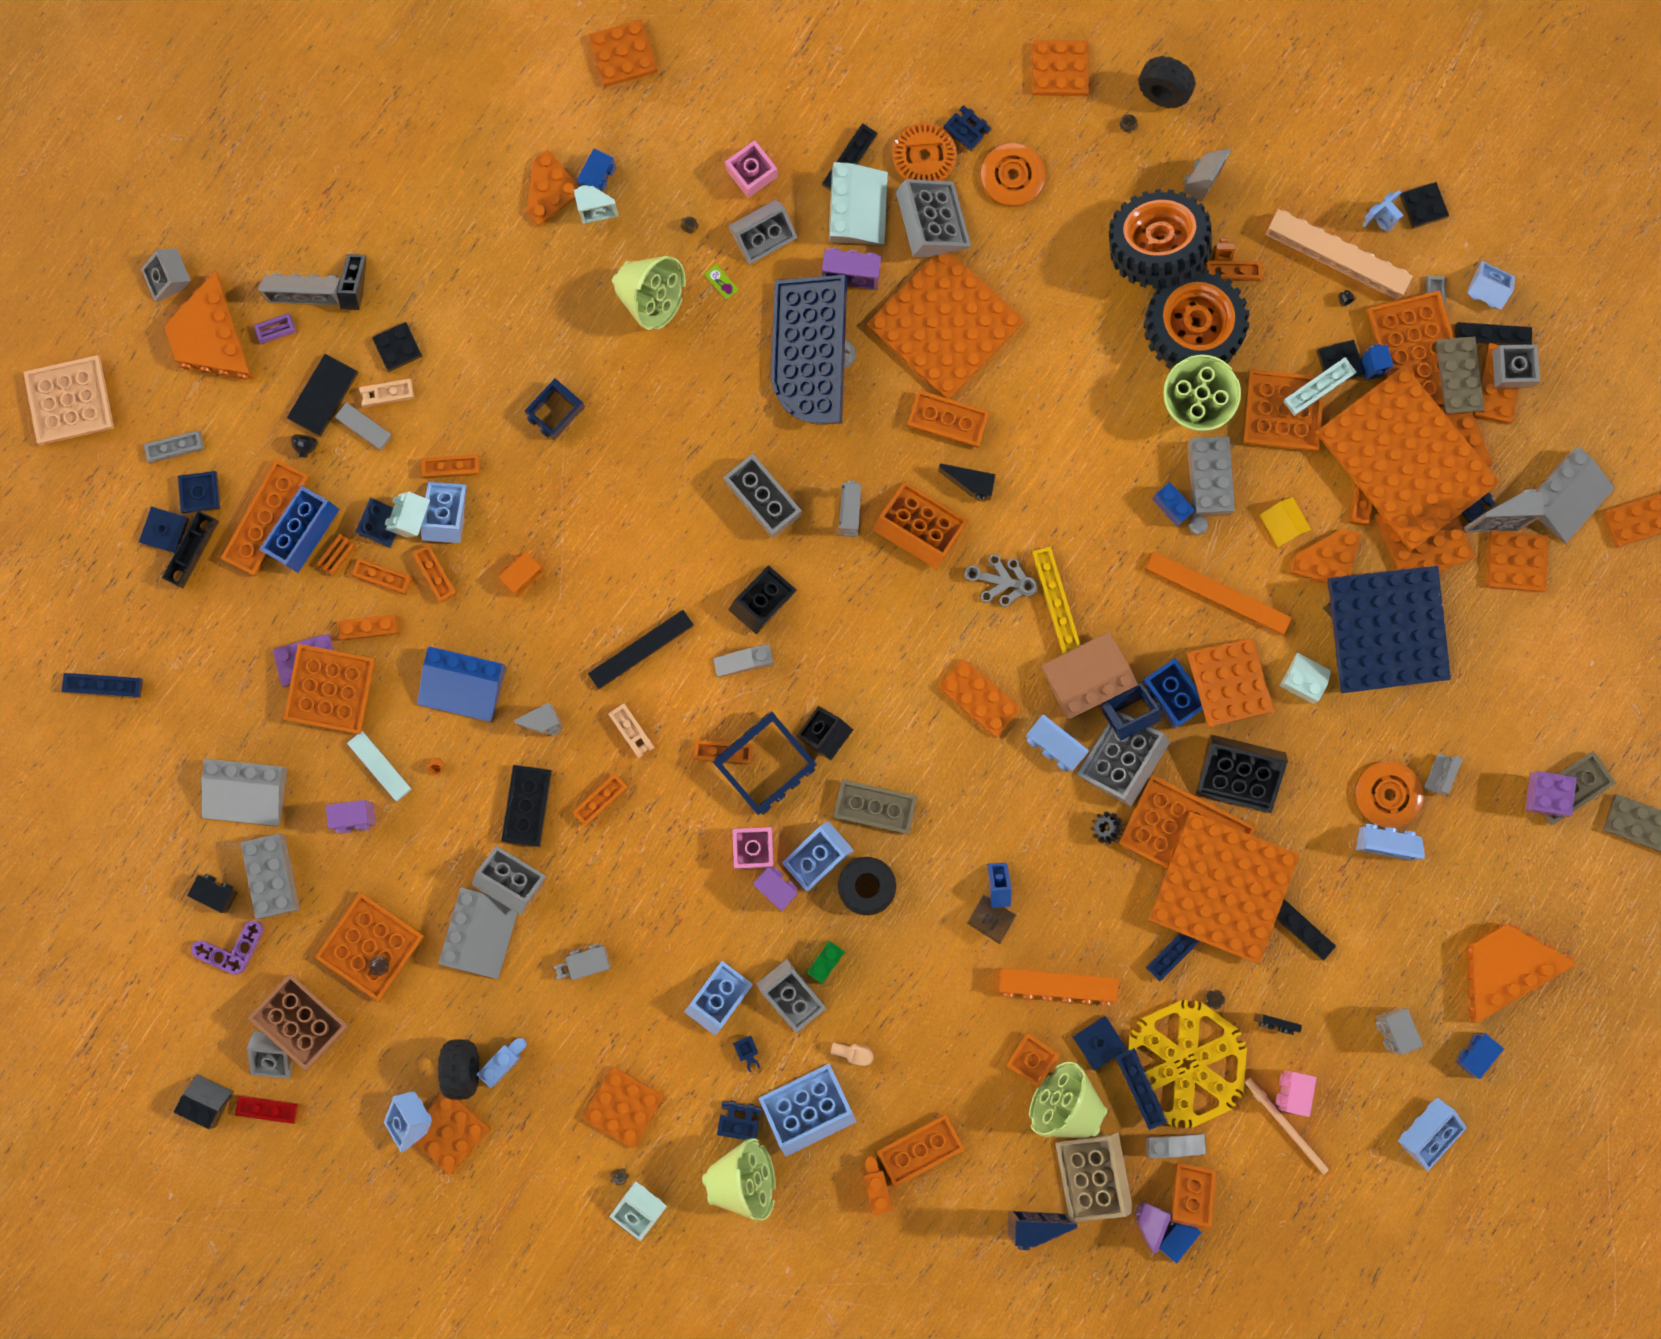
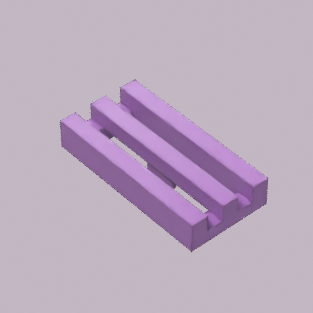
M290 313L254 325L260 344L297 332ZM288 320L287 323L260 332V329Z

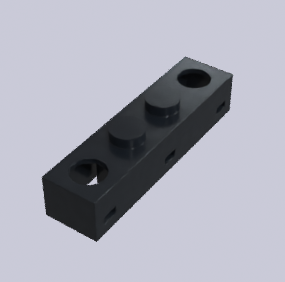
M197 511L162 576L164 580L184 588L218 525V520L201 511ZM205 520L210 521L207 530L203 531L201 523ZM176 571L183 572L179 582L174 580V573Z

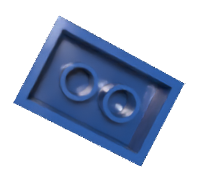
M1176 658L1141 681L1145 689H1150L1154 702L1160 704L1163 715L1173 729L1179 727L1203 710L1197 687Z

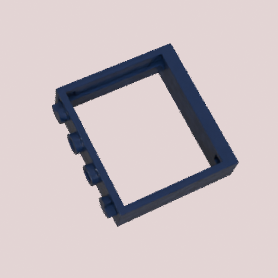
M772 711L767 713L712 760L714 765L757 815L760 813L764 815L772 808L770 805L775 800L777 802L782 800L786 796L785 792L789 788L792 790L801 783L800 779L804 775L806 777L811 775L816 770L814 767L817 765ZM773 722L808 764L758 806L724 767L723 763Z

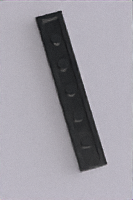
M682 610L589 672L588 675L600 690L691 629L694 624L685 611Z

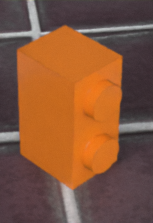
M524 552L514 558V563L510 567L506 566L503 568L498 578L517 597L544 570L527 552Z

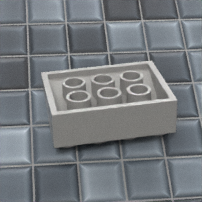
M905 179L896 190V195L912 255L931 257L970 248L971 243L954 182Z
M1579 446L1570 451L1535 490V492H1543L1544 515L1538 520L1564 543L1569 541L1615 489L1593 458Z
M1535 489L1524 490L1523 493L1518 494L1516 497L1463 527L1464 532L1519 531L1544 515L1543 492H1535Z
M1120 711L1116 712L1123 724L1134 720V718ZM1108 723L1077 775L1116 800L1131 807L1170 744V741L1164 733L1152 727H1148L1120 741Z
M204 759L202 773V818L280 826L288 769L280 766Z
M461 887L438 964L499 979L518 913L485 893Z

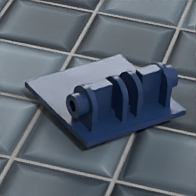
M370 497L355 532L362 537H367L390 548L396 533L386 530L387 525H385L387 518H390L393 507Z

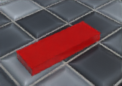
M239 1095L235 1116L295 1124L299 1103Z

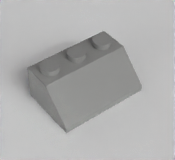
M777 199L728 226L737 246L749 265L798 238L784 206Z

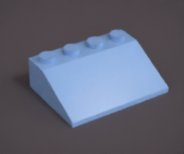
M830 1064L759 1098L785 1157L857 1122Z

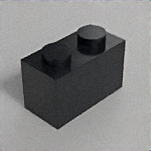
M207 873L205 876L198 875L187 896L220 913H227L238 893L233 890L234 886L226 882L220 884L216 882V877Z

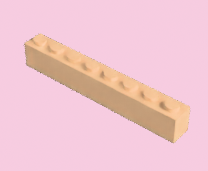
M1277 210L1265 235L1397 301L1404 295L1413 277L1407 270L1398 269L1392 266L1389 261L1380 260L1373 253L1364 252L1358 249L1355 244H1348L1342 241L1340 237L1330 235L1322 228L1314 227L1308 224L1306 220L1292 216L1286 210Z

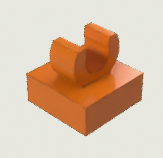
M1220 238V243L1215 245L1214 261H1232L1235 243H1228V238Z

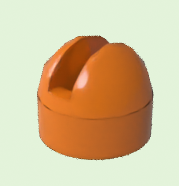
M439 758L431 759L428 763V772L433 775L441 774L444 767L442 760Z

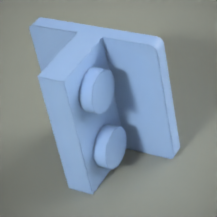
M1400 190L1396 193L1390 192L1383 199V202L1374 205L1364 217L1366 220L1362 225L1366 227L1376 219L1379 227L1385 229L1387 233L1392 230L1403 216L1393 204L1402 192Z

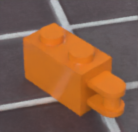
M868 1156L865 1159L867 1173L863 1174L873 1216L893 1211L883 1169H878L874 1156Z

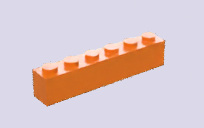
M1000 968L998 992H1003L1002 996L1014 997V993L1022 994V998L1034 999V995L1042 996L1041 1000L1052 1001L1053 997H1061L1063 1002H1073L1074 998L1081 999L1080 1003L1092 1004V1000L1100 1001V1005L1112 1006V1002H1117L1119 978Z

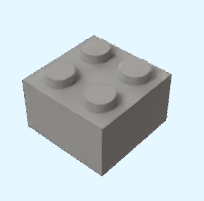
M1499 345L1492 352L1495 388H1532L1540 382L1538 345Z
M1394 1008L1375 1016L1377 1019L1375 1022L1376 1027L1380 1033L1382 1032L1385 1038L1383 1040L1384 1046L1390 1053L1403 1055L1423 1047L1407 1008Z

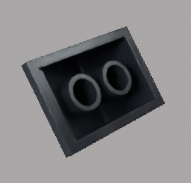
M768 565L740 593L728 610L757 635L793 596L797 589Z

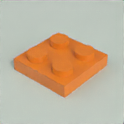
M1026 1032L1005 1066L1039 1088L1060 1054Z

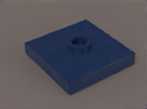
M211 471L178 475L182 514L221 509L218 472Z
M151 506L139 543L175 554L181 543L189 518Z
M1106 1016L1101 1017L1072 1036L1094 1071L1116 1055L1127 1050Z

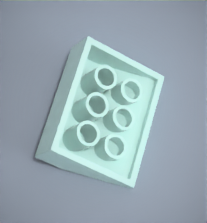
M833 163L829 242L884 246L888 172L851 163Z

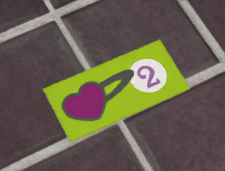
M717 264L704 273L706 278L726 300L739 290Z

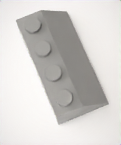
M272 273L271 275L264 276L258 291L268 303L340 305L337 291L341 278L335 275H329L328 277H320L318 275L302 277L299 274L283 276L279 273Z

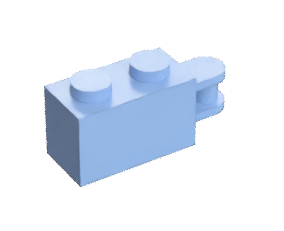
M518 1038L510 1046L508 1044L504 1045L476 1075L490 1088L494 1087L522 1058L519 1054L526 1048V1040Z

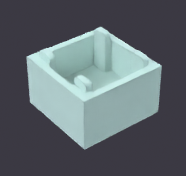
M411 492L395 496L393 499L395 505L391 516L385 522V525H387L386 530L406 538L418 536L430 500Z

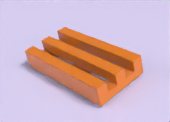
M339 534L317 562V565L333 576L356 545ZM343 541L341 545L338 547V549L335 551V553L328 560V562L324 565V563L327 561V559L330 557L333 551L337 548L340 542ZM348 544L349 547L345 550V552L342 554V556L330 570L329 567L331 566V564Z

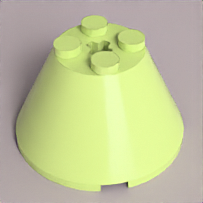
M662 256L633 262L626 261L618 273L613 276L612 284L615 287L617 296L639 325L647 330L654 328L658 330L668 324L678 311L683 299L680 295L682 286L685 287L686 277L684 268L679 260L670 256Z
M1194 355L1176 364L1168 374L1164 384V402L1172 418L1180 425L1195 431H1209L1221 427L1235 414L1240 403L1241 387L1232 368L1226 362L1210 355Z
M1074 1062L1062 1063L1056 1066V1071L1051 1076L1047 1075L1041 1086L1037 1088L1029 1110V1117L1032 1119L1030 1126L1035 1133L1043 1137H1095L1100 1131V1125L1107 1114V1108L1104 1107L1082 1067Z
M758 1139L744 1141L708 1168L707 1174H703L702 1181L704 1186H706L707 1199L710 1205L719 1206L755 1221H763L770 1216L775 1202L771 1200L772 1190H776L775 1173L770 1155L764 1145H759Z

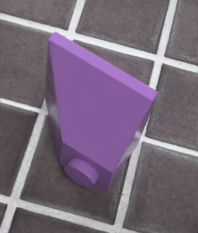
M1143 1201L1136 1208V1222L1147 1247L1157 1253L1171 1214Z

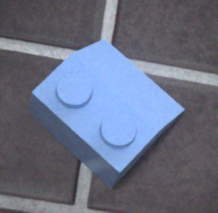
M1481 261L1469 285L1468 294L1475 300H1482L1488 306L1502 310L1514 290L1515 276Z
M413 1091L393 1096L384 1124L400 1152H404L427 1134L432 1120L430 1114L425 1110L422 1100Z

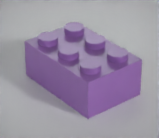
M838 248L825 249L822 276L845 274L847 276V286L877 290L881 256L875 253L860 254L855 250L844 252Z

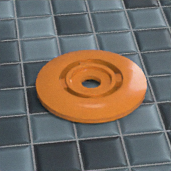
M920 123L906 128L899 134L893 145L892 159L895 169L903 179L943 181L954 169L957 150L952 137L944 129L934 124ZM938 146H939V147L941 148V150H942V154H943L942 161H938V160H939V150H938V148H937ZM908 148L911 149V150H910V161H911V163H908L907 158H906V152H907V149H908ZM927 150L930 153V157L927 160H922L919 157L920 151Z
M1008 143L996 147L986 156L981 167L980 175L984 190L994 201L1006 206H1020L1029 203L1038 196L1045 182V168L1041 158L1034 150L1022 144ZM1026 165H1028L1029 168H1030L1031 180H1028V179H1027V178H1028V169H1027ZM995 170H999L998 178L1001 184L996 180ZM1016 170L1019 174L1018 178L1010 179L1007 175L1008 171Z
M1394 761L1379 762L1367 768L1360 776L1355 791L1357 806L1362 815L1372 824L1382 828H1398L1410 823L1420 812L1424 797L1422 784L1417 775L1409 767ZM1380 778L1382 781L1375 787L1374 794H1371L1374 783ZM1387 789H1392L1395 792V798L1391 801L1384 797V792ZM1406 796H1408V801L1405 804L1404 808L1401 811H1398V808L1403 805Z

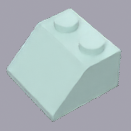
M584 185L574 190L582 224L619 217L615 200L593 186Z
M1297 652L1280 687L1315 704L1319 702L1328 685L1331 670Z
M635 1182L609 1217L641 1241L667 1206L659 1198H656L647 1191L645 1187Z

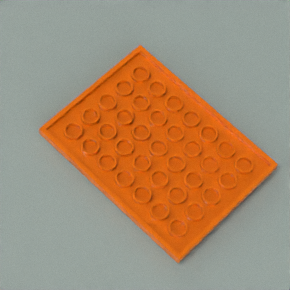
M1406 365L1315 433L1410 552L1501 483Z

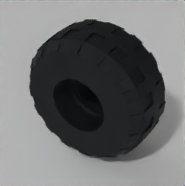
M1164 56L1154 57L1146 62L1138 79L1143 95L1152 103L1166 108H1178L1185 105L1196 85L1193 72L1186 64L1172 57Z
M861 857L851 861L842 870L838 881V892L844 905L852 912L867 916L875 915L885 910L893 901L896 893V879L891 868L883 861L873 857ZM870 874L878 880L879 890L875 896L863 898L858 895L855 883L861 875Z
M466 1039L448 1041L442 1046L438 1060V1081L441 1093L449 1100L469 1099L476 1093L479 1076L476 1074L479 1072V1056L474 1043Z

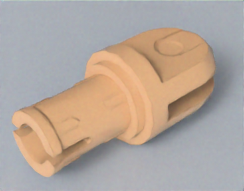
M834 1042L831 1048L832 1055L845 1057L852 1064L868 1066L874 1059L873 1051L866 1046L854 1043L851 1046H846Z

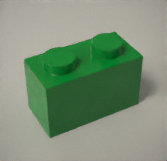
M829 940L807 973L823 984L845 951Z

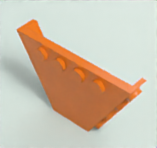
M214 271L213 274H209L201 287L193 291L190 299L181 304L178 312L168 318L164 326L175 361L181 365V368L186 370L197 368L204 373L214 371L225 377L236 375L237 378L242 380L254 379L253 374L249 370L221 285V276Z
M1509 923V925L1502 924L1469 943V948L1466 949V957L1469 960L1467 978L1470 979L1468 998L1471 999V1007L1468 1009L1469 1019H1472V1023L1480 1022L1577 965L1573 961L1574 958L1566 953L1560 954L1556 952V948L1548 943L1542 944L1538 942V938L1530 933L1524 934L1520 932L1521 928L1515 924Z

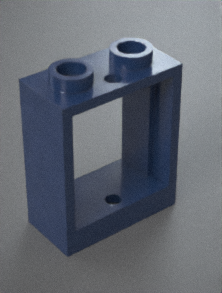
M554 378L526 408V419L533 426L537 424L542 428L540 432L547 438L551 436L555 440L585 406L577 396ZM557 392L574 408L552 430L535 413Z
M1142 683L1101 703L1102 713L1120 741L1162 721L1160 714L1162 708L1160 704L1154 702L1150 689H1145ZM1142 699L1150 712L1123 724L1116 712Z

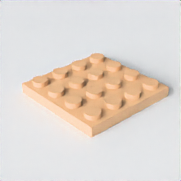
M98 355L24 372L37 444L43 445L114 429L101 358Z

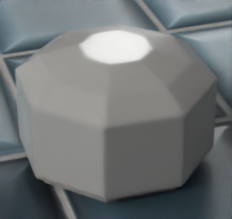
M1197 516L1191 519L1188 527L1191 533L1201 535L1208 528V523L1205 518Z

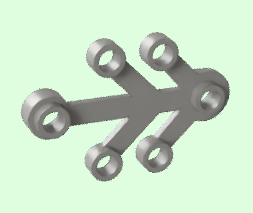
M996 554L990 556L989 564L995 567L1000 576L980 572L976 566H969L965 570L964 575L969 582L982 580L999 584L981 594V601L984 603H989L994 596L1009 587L1018 589L1009 595L1001 596L999 603L1002 607H1008L1013 600L1021 595L1032 596L1037 591V582L1033 578L1025 576L1019 567L1018 560L1014 558L1008 561L1007 567L1009 570L1014 571L1019 580L1011 579L1000 562V557ZM993 557L997 558L998 563H992L991 559ZM1010 562H1015L1017 566L1012 568ZM972 571L976 576L971 578L968 573ZM1025 584H1030V585H1031V589H1030V590H1026V589L1024 588V585H1025ZM988 594L990 596V599L985 600L983 598V595ZM1007 598L1009 603L1003 604L1002 599Z

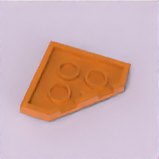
M546 150L533 160L527 212L539 227L576 199L574 190L579 187L549 150Z
M1341 529L1297 553L1294 557L1290 573L1327 584L1328 578L1350 576L1361 533Z

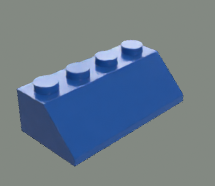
M301 486L260 550L299 573L340 509L323 497Z

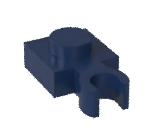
M751 1035L733 1043L740 1061L747 1060L749 1072H752L750 1068L751 1063H756L758 1069L760 1068V1063L754 1058V1055L759 1054Z

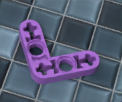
M258 921L246 923L232 953L207 941L195 942L192 945L191 952L196 958L234 975L241 974L245 971L259 943L264 927ZM257 925L256 929L258 930V932L253 933L251 936V938L254 939V942L250 939H245V936L250 937L252 931L250 930V926ZM243 942H247L250 945V950L247 953H243L240 950ZM204 945L203 948L207 951H211V953L199 954V950L197 949V947ZM217 952H221L224 955L221 963H217L214 960V955ZM228 960L231 962L239 961L238 965H240L241 967L240 969L234 970L233 965L226 963L228 962Z

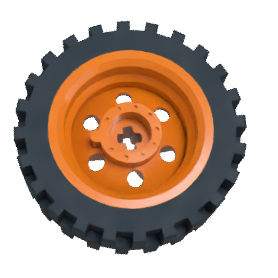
M1161 189L1155 190V193L1151 194L1146 191L1142 193L1141 197L1137 198L1136 195L1131 197L1130 203L1124 202L1121 205V211H1115L1114 220L1111 219L1109 224L1110 257L1116 270L1119 269L1120 275L1123 278L1128 276L1129 282L1134 284L1137 281L1141 287L1145 288L1147 285H1153V289H1159L1161 285H1166V288H1170L1174 283L1178 282L1179 285L1185 283L1186 278L1193 279L1196 277V271L1201 272L1204 269V262L1208 263L1210 259L1209 253L1212 250L1210 215L1208 212H1205V207L1202 203L1197 205V199L1193 196L1189 199L1186 197V193L1180 192V194H1175L1174 190L1168 189V192H1161Z
M1203 269L1202 273L1195 272L1196 277L1193 279L1186 278L1185 283L1181 285L1177 282L1172 284L1170 288H1166V285L1159 286V289L1156 290V293L1151 298L1144 321V328H1146L1145 340H1150L1149 349L1151 352L1154 350L1157 352L1156 359L1159 362L1162 359L1167 362L1166 367L1170 369L1182 360L1194 355L1214 356L1227 364L1231 361L1245 340L1250 323L1247 322L1250 314L1249 310H1245L1246 299L1239 297L1241 290L1238 287L1234 289L1231 286L1233 281L1229 278L1224 281L1220 278L1222 274L1216 272L1214 276L1209 274L1208 269ZM1189 303H1195L1196 305L1191 307ZM1175 314H1177L1180 319H1176ZM1211 329H1217V332L1211 331ZM1184 333H1185V336H1184V337H1179V336H1178V334H1184ZM1196 338L1201 342V344H1198L1196 342Z

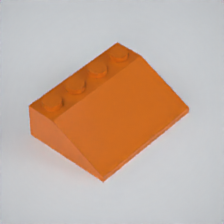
M904 481L879 516L873 531L938 570L969 520Z

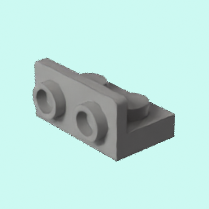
M1441 753L1437 754L1424 788L1441 796L1449 794L1462 758L1458 756L1448 757Z

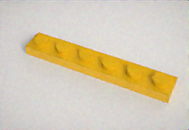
M1050 546L1032 551V556L1063 655L1081 645Z

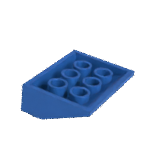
M428 646L422 669L417 705L492 722L506 666L502 663Z

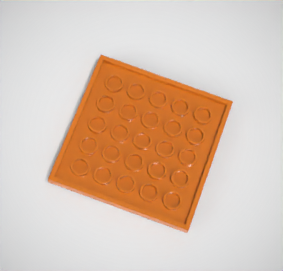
M949 252L933 256L866 326L941 396L951 399L1025 323V320Z
M1190 811L1148 921L1253 963L1260 964L1300 855Z

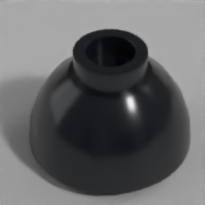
M301 434L291 436V444L296 451V455L299 457H308V454L317 447L318 441L314 437Z

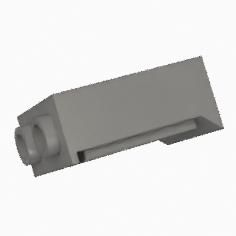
M856 481L842 483L840 525L837 527V536L858 537L861 484H857Z

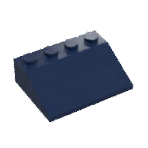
M1008 1211V1236L1019 1250H1030V1247H1037L1077 1229V1223L1068 1214Z

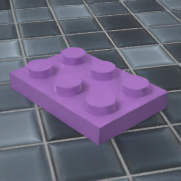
M330 634L273 649L283 687L290 686L298 644L334 650Z

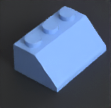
M1044 714L1025 736L1028 738L1027 742L1032 747L1036 748L1038 746L1043 750L1042 754L1049 760L1053 758L1058 762L1057 766L1064 772L1067 770L1069 772L1073 771L1089 752L1088 749Z
M1373 824L1359 827L1357 851L1411 861L1421 860L1425 857L1422 837L1416 836V832L1404 831L1403 834L1398 833L1397 829L1389 827L1381 830L1377 829L1378 826Z
M1437 1097L1427 1106L1423 1114L1415 1119L1413 1125L1402 1133L1398 1142L1425 1170L1429 1171L1467 1127L1456 1111Z

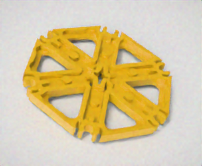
M1179 1000L1140 1018L1146 1025L1139 1021L1136 1022L1141 1027L1140 1032L1130 1031L1137 1038L1135 1039L1129 1035L1127 1051L1133 1048L1137 1050L1140 1045H1144L1166 1061L1145 1072L1153 1090L1174 1081L1172 1110L1169 1112L1163 1110L1168 1120L1167 1123L1172 1126V1119L1175 1118L1173 1121L1174 1127H1178V1122L1183 1120L1184 1128H1188L1190 1120V1128H1193L1232 1110L1227 1106V1102L1231 1106H1236L1231 1098L1234 1095L1239 1098L1242 1097L1239 1092H1236V1089L1244 1093L1247 1047L1239 1049V1047H1243L1246 1043L1245 1041L1236 1042V1037L1240 1036L1241 1032L1231 1034L1238 1028L1205 1004L1200 1002V1008L1197 1010L1199 1007L1198 1001H1194V1006L1189 1008L1187 1005L1188 1000H1184L1182 1008V1000ZM1172 1013L1179 1015L1177 1044L1165 1037L1154 1027L1157 1020ZM1207 1016L1224 1029V1034L1198 1046L1200 1019ZM1229 1055H1235L1238 1060L1236 1080L1231 1083L1208 1068L1207 1065ZM1184 1058L1187 1061H1192L1188 1069L1186 1067H1179L1183 1064ZM1195 1083L1218 1099L1219 1104L1216 1108L1201 1115H1196L1193 1112Z

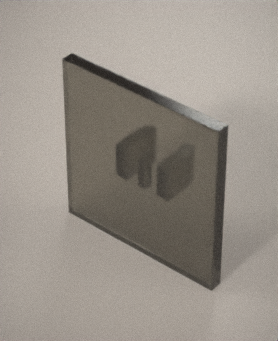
M983 894L967 924L998 944H1001L1016 914L1005 907L992 908L990 898Z

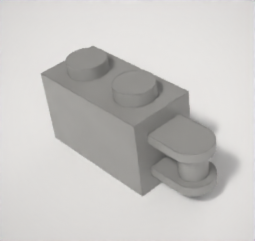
M598 943L588 946L589 950L581 952V949L569 952L570 956L565 957L566 963L553 966V969H556L557 972L556 980L571 976L572 980L612 969L606 947H600ZM568 965L570 973L565 974L563 967Z

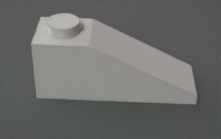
M769 644L714 658L717 677L773 666Z
M1205 1134L1145 1136L1146 1156L1150 1159L1206 1154Z

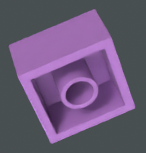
M1541 771L1530 773L1525 811L1563 818L1572 816L1577 778Z
M360 800L326 805L328 829L335 830V833H351V829L366 831L371 830L370 826H376L373 802Z
M768 867L753 885L783 912L798 895L796 892L798 888L791 881L786 883L782 879L783 874L778 869Z

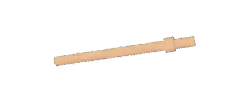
M1250 1077L1246 1079L1244 1083L1253 1092V1097L1266 1107L1321 1173L1325 1174L1329 1170L1328 1167L1266 1097V1092L1262 1088L1260 1089Z

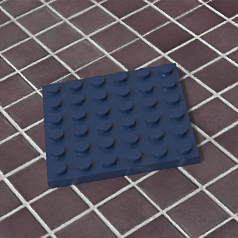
M1438 566L1328 578L1341 693L1451 680Z

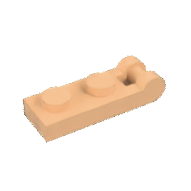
M411 379L359 388L360 395L363 397L361 401L363 408L415 399ZM374 393L375 398H370V394Z
M624 703L608 714L638 758L642 757L643 753L647 750L651 751L655 748ZM642 739L644 744L638 747L636 742Z

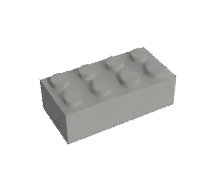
M1229 436L1191 438L1187 445L1192 507L1195 509L1193 517L1230 516L1235 511Z
M753 453L723 477L725 484L772 539L802 516V510Z
M275 834L241 842L255 919L262 920L300 911L285 835Z

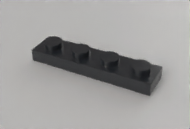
M862 123L837 160V163L858 165L878 133ZM832 169L822 182V186L830 191Z
M1457 322L1455 324V338L1475 337L1476 344L1532 345V327Z
M1283 899L1277 920L1318 958L1324 961L1335 949L1336 945Z

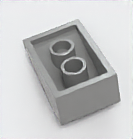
M1227 148L1205 153L1202 159L1198 158L1192 167L1195 169L1192 174L1188 173L1183 182L1186 184L1183 191L1203 201L1221 172L1231 150Z
M788 959L757 983L761 993L796 1033L826 1009V1006Z

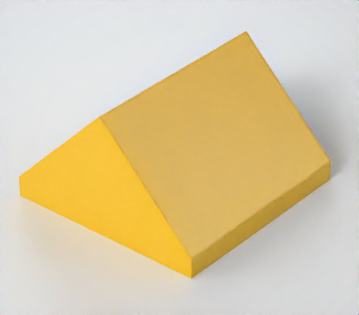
M1293 497L1277 503L1259 515L1278 548L1312 530Z

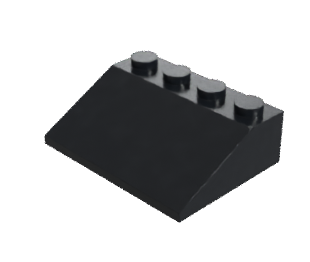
M1210 734L1196 795L1272 813L1288 763L1286 752Z

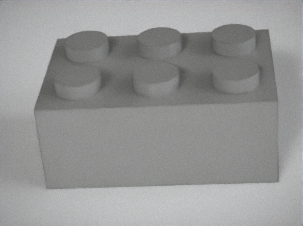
M496 846L475 873L472 885L522 915L542 888L546 876Z

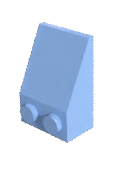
M428 482L425 498L429 499L430 502L421 525L422 540L461 543L466 484Z
M828 821L819 826L782 864L808 892L854 850Z
M721 961L684 1012L713 1035H716L753 984L725 962Z

